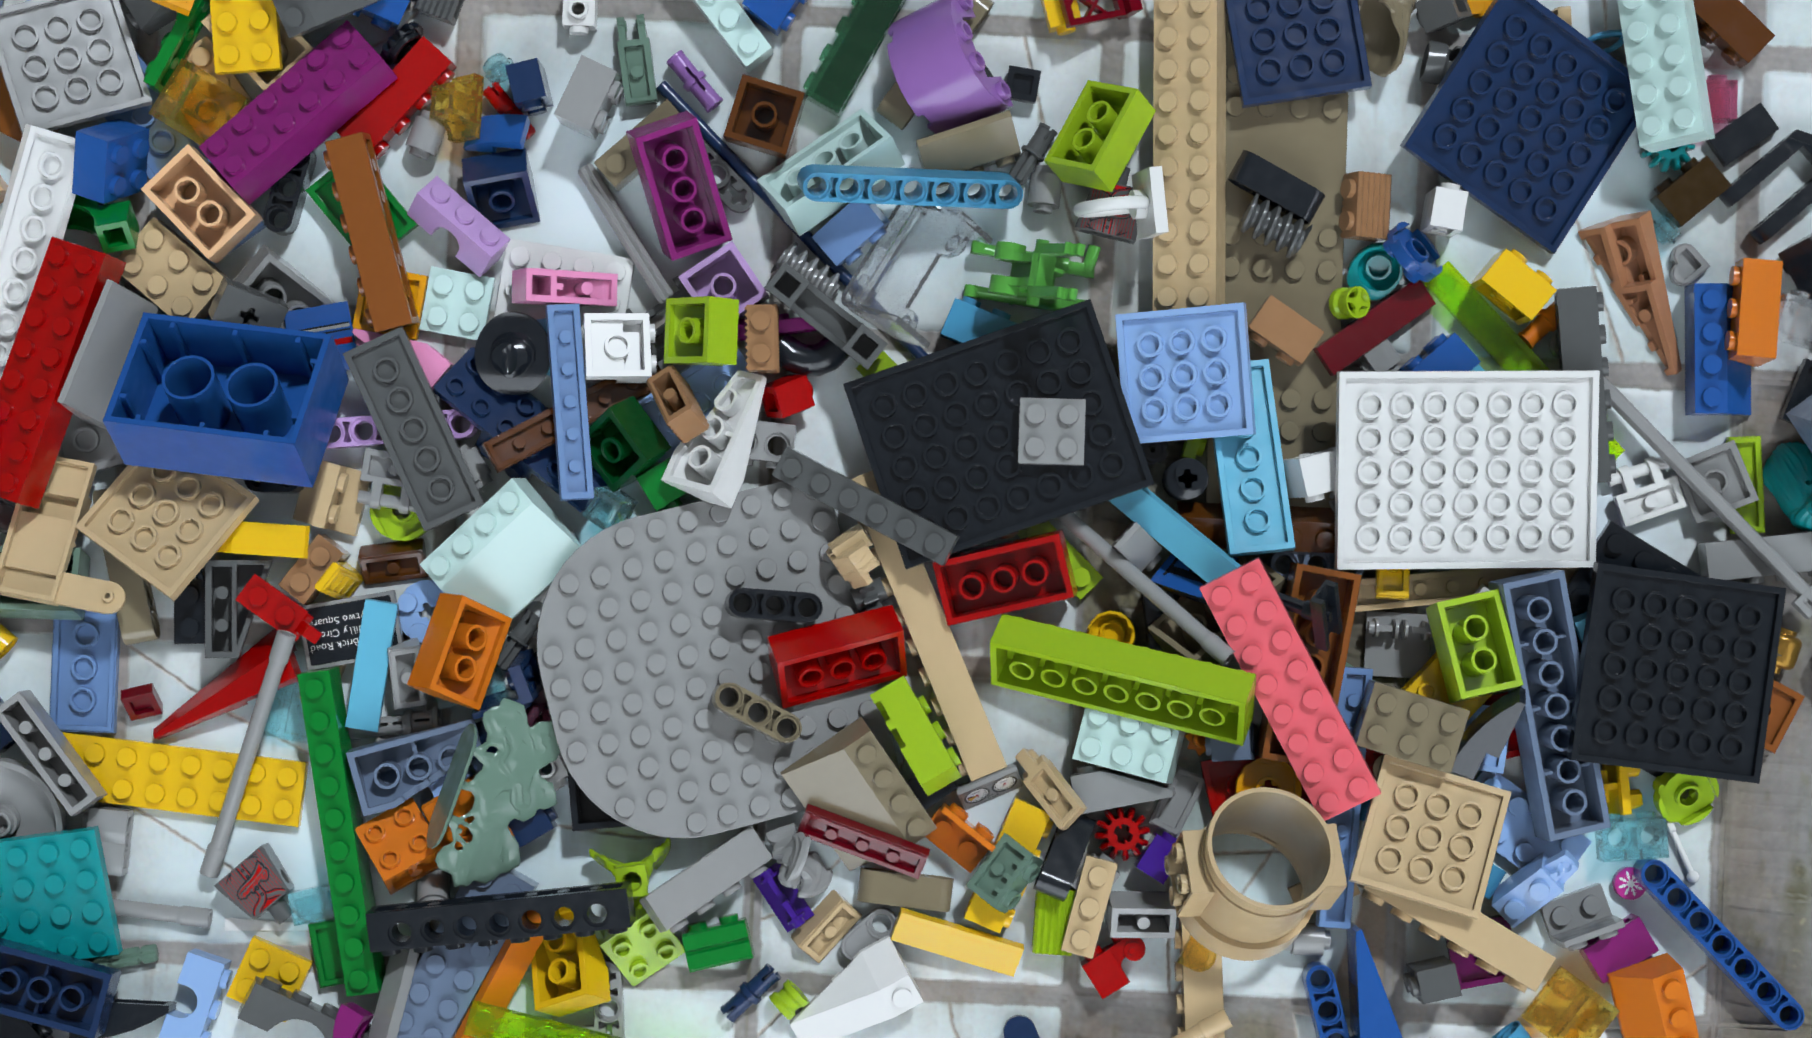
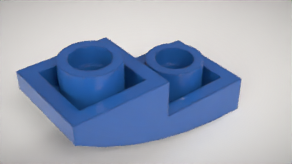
M499 114L471 119L463 147L464 150L496 153L497 147L523 150L530 126L528 115Z

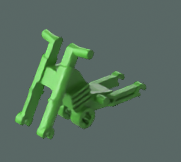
M1037 239L1035 250L1031 252L1026 251L1025 245L997 241L996 245H990L987 242L973 240L971 254L993 257L995 260L1011 263L1010 276L992 274L989 288L966 284L963 296L1049 311H1056L1085 301L1077 299L1078 289L1054 286L1055 278L1063 277L1066 274L1094 279L1095 265L1101 247L1089 244L1083 263L1069 261V258L1060 256L1084 257L1086 245L1081 243H1049L1050 241Z

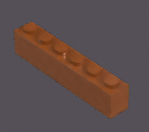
M360 132L326 141L327 150L323 152L327 168L329 170L332 169L335 182L332 183V191L336 201L341 202L344 213L340 215V221L344 232L349 233L352 245L348 248L352 263L358 266L360 277L357 278V285L360 294L366 297L368 309L365 310V315L369 327H374L375 333H384L401 326L406 327L420 323L371 135Z

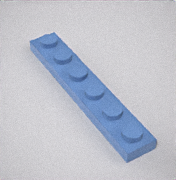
M579 304L546 305L545 313L560 501L593 499L594 487Z

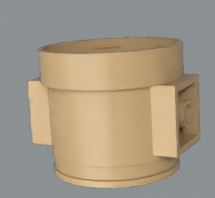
M1251 788L1231 796L1218 808L1209 824L1202 830L1181 831L1164 859L1165 872L1167 875H1170L1172 883L1169 889L1170 904L1175 906L1176 915L1180 918L1186 930L1208 950L1234 960H1261L1280 953L1298 937L1310 920L1314 910L1330 909L1347 887L1336 823L1326 824L1322 816L1308 802L1293 793L1277 788ZM1223 834H1244L1271 844L1294 867L1302 885L1304 900L1288 905H1269L1242 895L1228 883L1220 872L1213 854L1212 837Z

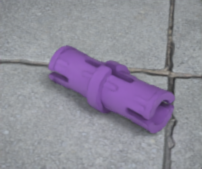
M682 50L668 59L666 64L671 67L684 83L683 88L687 92H692L706 109L707 113L714 110L723 101V98L706 81V74L703 71H698Z

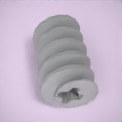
M795 242L790 245L777 260L770 273L780 268L786 262L832 300L841 287L838 284L840 274L837 272L829 278L827 275L830 266L826 265L818 270L819 258L816 257L812 261L807 262L809 251L805 250L797 255L798 243Z

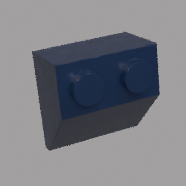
M526 148L462 159L463 185L468 203L498 229L540 222L534 179Z

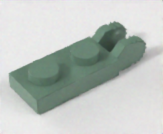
M644 14L636 15L637 19L635 21L639 39L627 40V23L624 17L616 18L619 36L617 47L626 107L658 103L649 37L647 38Z

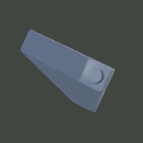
M473 718L349 749L346 755L363 816L396 808L448 772L461 734L469 724L476 726L475 720ZM477 729V744H476V747H478V746L481 745V740H480V736H479V733H478V729Z

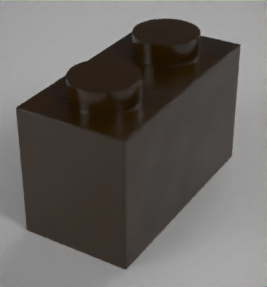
M1708 156L1699 160L1695 157L1691 158L1690 161L1683 164L1679 169L1682 173L1673 181L1668 177L1654 188L1657 194L1649 201L1673 230L1682 227L1732 186Z

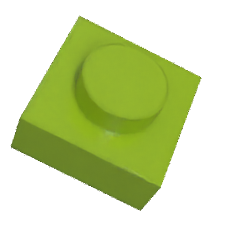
M1207 438L1185 440L1180 458L1195 459L1196 455L1202 456Z

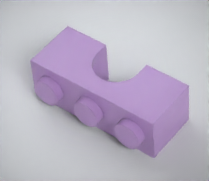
M438 176L416 194L407 212V215L430 235L440 227L450 231L459 244V251L455 257L479 277L499 261L511 240Z

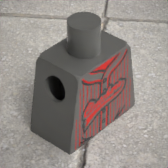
M1125 167L1112 192L1091 188L1086 201L1129 196L1130 190H1133V187L1127 186L1130 168ZM1130 214L1090 218L1079 217L1074 231L1134 244L1137 238L1136 219H1132Z
M269 843L261 845L214 885L218 891L254 920L268 911L280 925L295 913L283 898L295 888L294 884Z

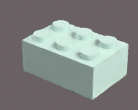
M1085 708L1072 759L1166 784H1173L1185 732Z

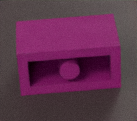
M1631 913L1623 918L1625 927L1618 929V935L1604 940H1600L1599 936L1587 940V946L1578 949L1595 979L1603 984L1608 982L1609 984L1608 973L1653 958L1652 955L1659 951L1639 916Z

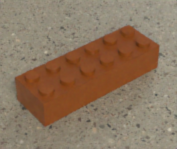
M1290 562L1285 595L1304 601L1311 600L1326 579L1338 583L1343 631L1340 635L1330 632V649L1327 652L1315 648L1312 621L1303 619L1300 614L1288 611L1338 707L1362 575ZM1263 712L1255 755L1263 759L1290 763Z

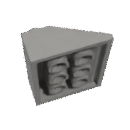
M109 279L106 280L57 400L58 403L82 421L104 429L106 427L103 423V418L143 312L167 315L155 304Z

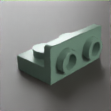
M1004 833L995 845L996 848L993 852L989 853L966 886L995 909L1007 913L1008 910L1013 909L1019 903L1021 892L1027 884L1032 883L1038 877L1043 860L1031 853L1011 836Z

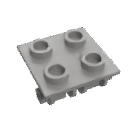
M1367 611L1363 668L1373 669V676L1412 678L1429 660L1430 637H1432L1427 614Z

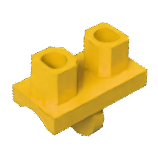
M1602 764L1601 775L1609 814L1629 815L1632 814V809L1643 805L1640 789H1630L1629 777L1639 776L1640 769Z

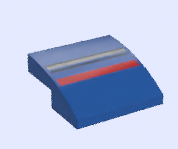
M348 301L287 312L284 318L285 329L332 334L345 370H350L343 353L356 348V343L352 333L353 326Z

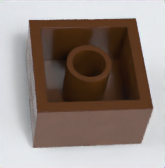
M742 74L724 133L726 142L787 160L805 105V93Z

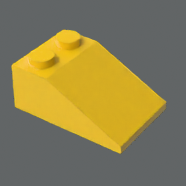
M567 907L559 909V914L562 918L566 920L574 919L571 909ZM575 933L563 934V937L559 939L542 941L531 961L535 1011L561 1017L611 1001L608 968L595 934L587 937H576Z

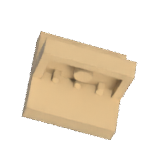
M322 460L314 487H304L300 491L292 519L322 529H330L357 536L366 505L357 502L359 490L370 491L372 482L360 480V470Z

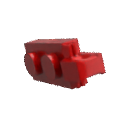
M255 573L235 599L275 629L295 634L296 642L302 635L315 645L323 635V633L310 625L314 617L308 614L309 611Z

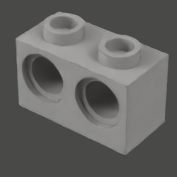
M757 421L754 434L755 444L751 449L747 466H753V460L766 462L765 468L775 469L782 455L776 456L770 453V441L780 437L786 441L788 447L795 449L797 426Z

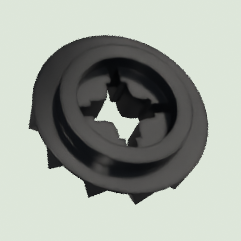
M416 22L407 23L401 29L396 30L392 36L388 37L389 40L382 46L380 56L387 65L398 64L422 38L423 28Z

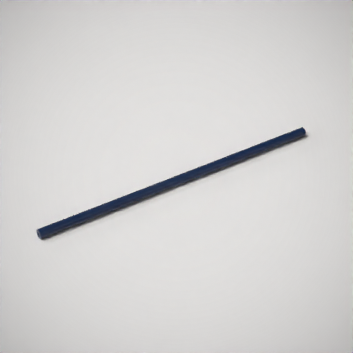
M663 81L656 88L657 91L665 99H668L679 113L688 111L697 117L703 139L825 266H830L829 270L833 274L837 272L840 274L839 281L912 357L917 359L928 355L843 265L836 266L814 241L812 238L813 234L810 231L799 237L784 221L757 182L759 178L680 95L666 81Z

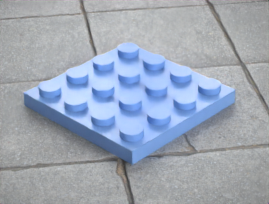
M1246 303L1115 315L1120 385L1140 444L1256 434Z

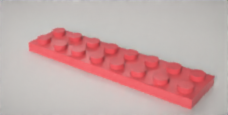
M1257 557L1200 586L1199 589L1228 645L1235 651L1234 656L1239 666L1246 672L1256 674L1255 696L1309 800L1324 821L1380 795L1381 790L1260 558Z

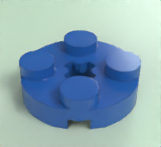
M1398 223L1388 232V239L1383 243L1384 250L1389 256L1396 258L1403 267L1405 277L1410 282L1417 283L1419 280L1430 282L1442 272V265L1437 267L1436 260L1440 258L1438 251L1428 237L1419 229L1412 232L1406 228L1410 225L1409 223Z

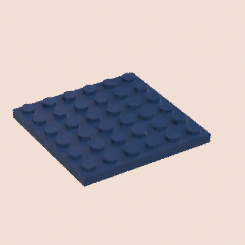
M1493 0L1400 146L1449 182L1460 185L1462 191H1468L1470 197L1548 253L1555 254L1636 128L1628 68L1537 0Z

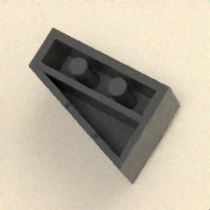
M209 560L206 563L205 658H239L241 656L255 614L235 599L254 573L265 581L267 580L273 560Z

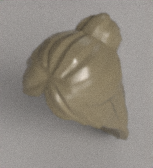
M1357 0L1369 71L1380 77H1386L1397 70L1402 63L1408 41L1410 17L1416 9L1415 2L1417 0Z

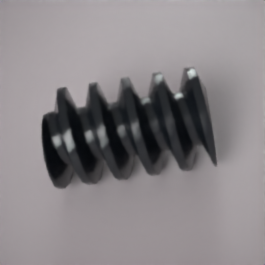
M1184 458L1172 462L1166 467L1162 476V484L1170 497L1185 501L1196 498L1204 492L1208 485L1209 476L1207 469L1201 462L1194 458ZM1184 473L1185 476L1192 479L1191 483L1186 484V488L1184 483H1179L1178 477Z

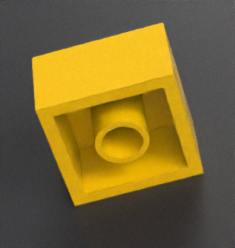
M1506 248L1493 255L1470 283V286L1516 324L1522 325L1533 320L1557 289L1551 285L1553 281L1548 275L1540 270L1535 272L1527 266L1528 260L1515 249L1509 251Z

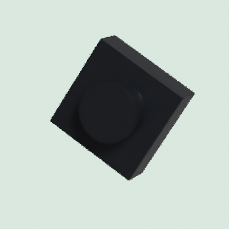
M1009 65L1006 83L1011 90L1010 99L1035 104L1041 71Z

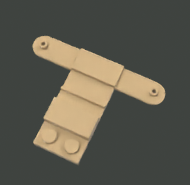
M57 456L39 509L16 503L0 555V595L102 614H113L123 608L126 602V593L119 584L112 581L66 573L73 548H76L75 541L78 529L75 526L89 511L92 501L89 499V494L97 470L95 463Z

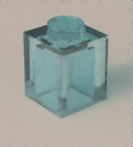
M609 486L595 487L594 498L589 499L582 516L604 530L621 521L630 519L638 501L621 490L613 493Z
M329 883L296 890L287 894L294 926L334 917Z

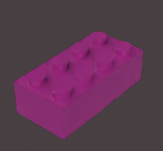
M685 111L626 131L663 254L674 261L733 240L697 117Z

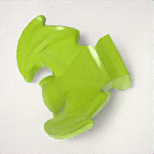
M667 837L664 843L655 847L651 854L641 861L622 863L599 854L593 849H589V854L598 864L613 874L616 882L631 881L633 897L648 895L649 878L653 869L657 870L669 854L671 839Z

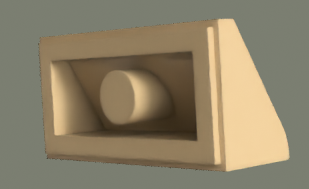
M832 890L813 910L815 915L806 920L791 935L796 945L818 963L825 958L862 917V914L835 890Z

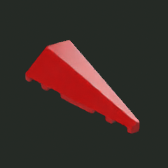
M274 628L154 728V738L160 740L248 704V701L256 699L269 663V655L277 629ZM295 644L293 645L289 661L285 665L278 689L298 682L297 674L301 673L294 653L297 651Z

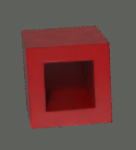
M789 374L766 383L762 398L766 416L769 418H786L815 406L813 387L807 379V375Z

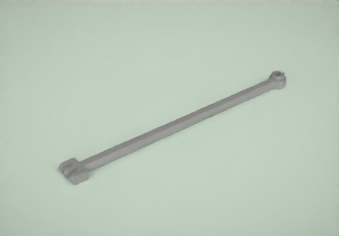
M1556 333L1555 337L1553 336L1549 342V349L1555 357L1559 358L1556 347ZM1603 377L1604 390H1610L1611 406L1797 596L1791 604L1804 618L1809 620L1812 617V611L1805 604L1808 602L1812 607V584L1808 585L1606 377Z

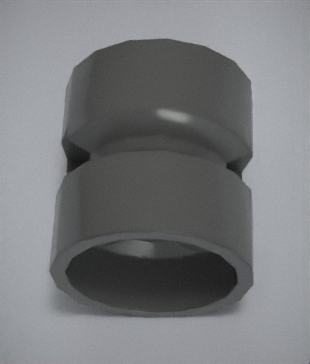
M1429 40L1421 64L1420 82L1438 85L1463 47L1456 46L1451 50L1447 43Z

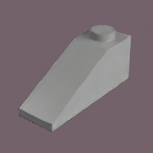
M1094 764L1077 767V773L1070 776L1072 789L1087 807L1082 814L1174 797L1176 794L1175 787L1108 768L1096 769Z

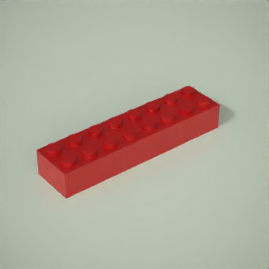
M51 237L0 380L1 498L39 509L73 414L58 403L57 400L106 280L109 279L119 284L126 262L108 254Z

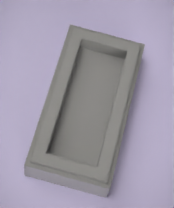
M1179 765L1176 768L1173 784H1167L1175 787L1176 794L1174 797L1160 799L1148 821L1150 824L1177 838L1205 785L1203 777Z

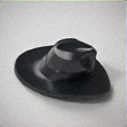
M505 312L495 316L484 326L475 346V364L482 380L493 390L507 395L526 394L536 389L542 383L550 367L548 339L545 329L535 318L522 312Z

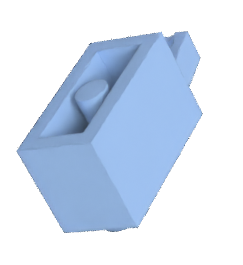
M1566 849L1550 858L1545 852H1542L1499 884L1493 894L1492 906L1515 928L1564 892V884L1578 870L1579 862Z

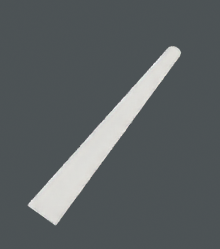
M225 918V931H309V923L283 922L279 925L277 921Z

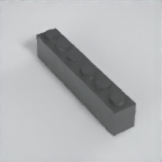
M1597 286L1560 288L1554 293L1560 370L1600 371L1597 483L1611 482V474L1616 473V459L1614 454H1609L1608 444L1609 441H1614L1612 422H1607L1606 409H1611V394L1609 389L1604 390L1603 378L1609 376L1608 358L1602 357L1601 344H1606L1605 324L1599 325V312L1604 311L1603 293L1597 292Z

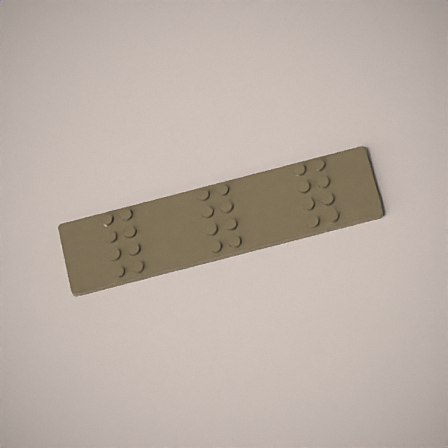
M1226 15L1225 304L1246 303L1247 322L1249 324L1266 298L1272 295L1324 331V334L1315 345L1317 347L1341 330V320L1335 318L1330 311L1329 298L1335 289L1342 288L1344 238L1340 236L1342 231L1339 227V217L1342 213V201L1344 200L1340 193V187L1344 180L1343 176L1346 174L1348 92L1242 108ZM1243 150L1262 157L1325 194L1323 202L1310 225L1313 224L1309 235L1298 253H1295L1289 259L1286 258L1288 247L1285 246L1277 253L1275 251V240L1267 246L1263 245L1265 234L1262 233L1254 240L1252 238L1254 228H1249L1245 233L1241 232V218L1254 196L1235 186L1227 178ZM1258 199V203H1257V204L1259 205V204H1261L1263 201L1260 200V199ZM1270 205L1269 211L1274 209V207ZM1281 212L1280 217L1282 218L1285 213ZM1292 218V224H1294L1297 220ZM1304 224L1303 230L1307 229L1310 225ZM1249 339L1250 361L1269 359L1283 459L1298 457L1299 454L1308 452L1311 454L1335 447L1337 374L1334 376L1329 375L1313 349L1302 365L1297 366L1293 363L1289 367L1275 357L1277 351L1268 345L1262 348ZM1207 438L1206 469L1209 478L1205 489V503H1221L1213 439ZM1330 491L1324 493L1325 499L1305 503V498H1289V505L1331 508L1329 501L1335 500V498H1329V495L1333 492Z

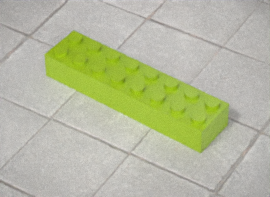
M1007 614L1001 615L990 640L992 685L1243 746L1254 714L1256 674Z

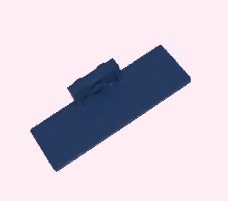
M471 347L433 388L435 394L482 431L475 446L479 448L481 454L487 459L489 457L482 447L484 442L549 409L529 392L522 395H507L490 388L477 371L474 347ZM556 444L504 470L510 478H526L528 482L535 475L559 495ZM593 465L594 498L567 501L580 513H584L608 486Z

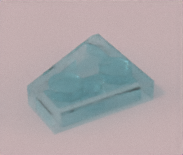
M298 682L277 690L263 735L308 744Z

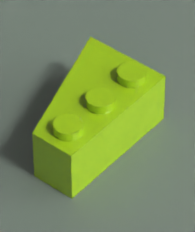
M904 676L870 695L927 796L962 777L956 767L962 763L953 747L946 749L942 740L947 738L939 722L931 723L928 714L932 710L925 697L922 695L917 698Z

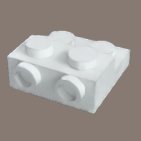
M584 313L585 380H616V383H646L648 378L656 374L657 358L656 355H651L650 343H655L656 331L655 324H650L649 313Z

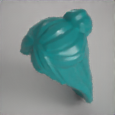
M1798 441L1781 443L1777 445L1762 468L1763 484L1773 494L1783 513L1790 519L1791 524L1798 529L1811 532L1812 453L1806 444Z

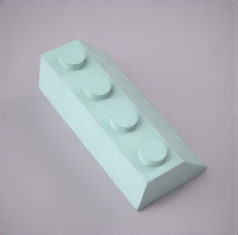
M860 109L760 177L757 182L784 221L800 237L848 204L816 202L808 199L797 183L798 172L803 167L811 164L900 168L905 165V162L892 136L868 113ZM821 177L810 179L807 188L814 189L818 187L822 180ZM852 178L843 180L839 187L840 190L849 189L853 185L854 180ZM883 179L877 180V181L873 184V186L876 185L877 183H879L880 181H882Z

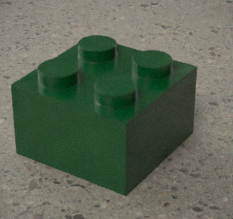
M634 396L609 407L589 427L592 465L613 493L635 482L637 477L644 474L671 448L670 444Z

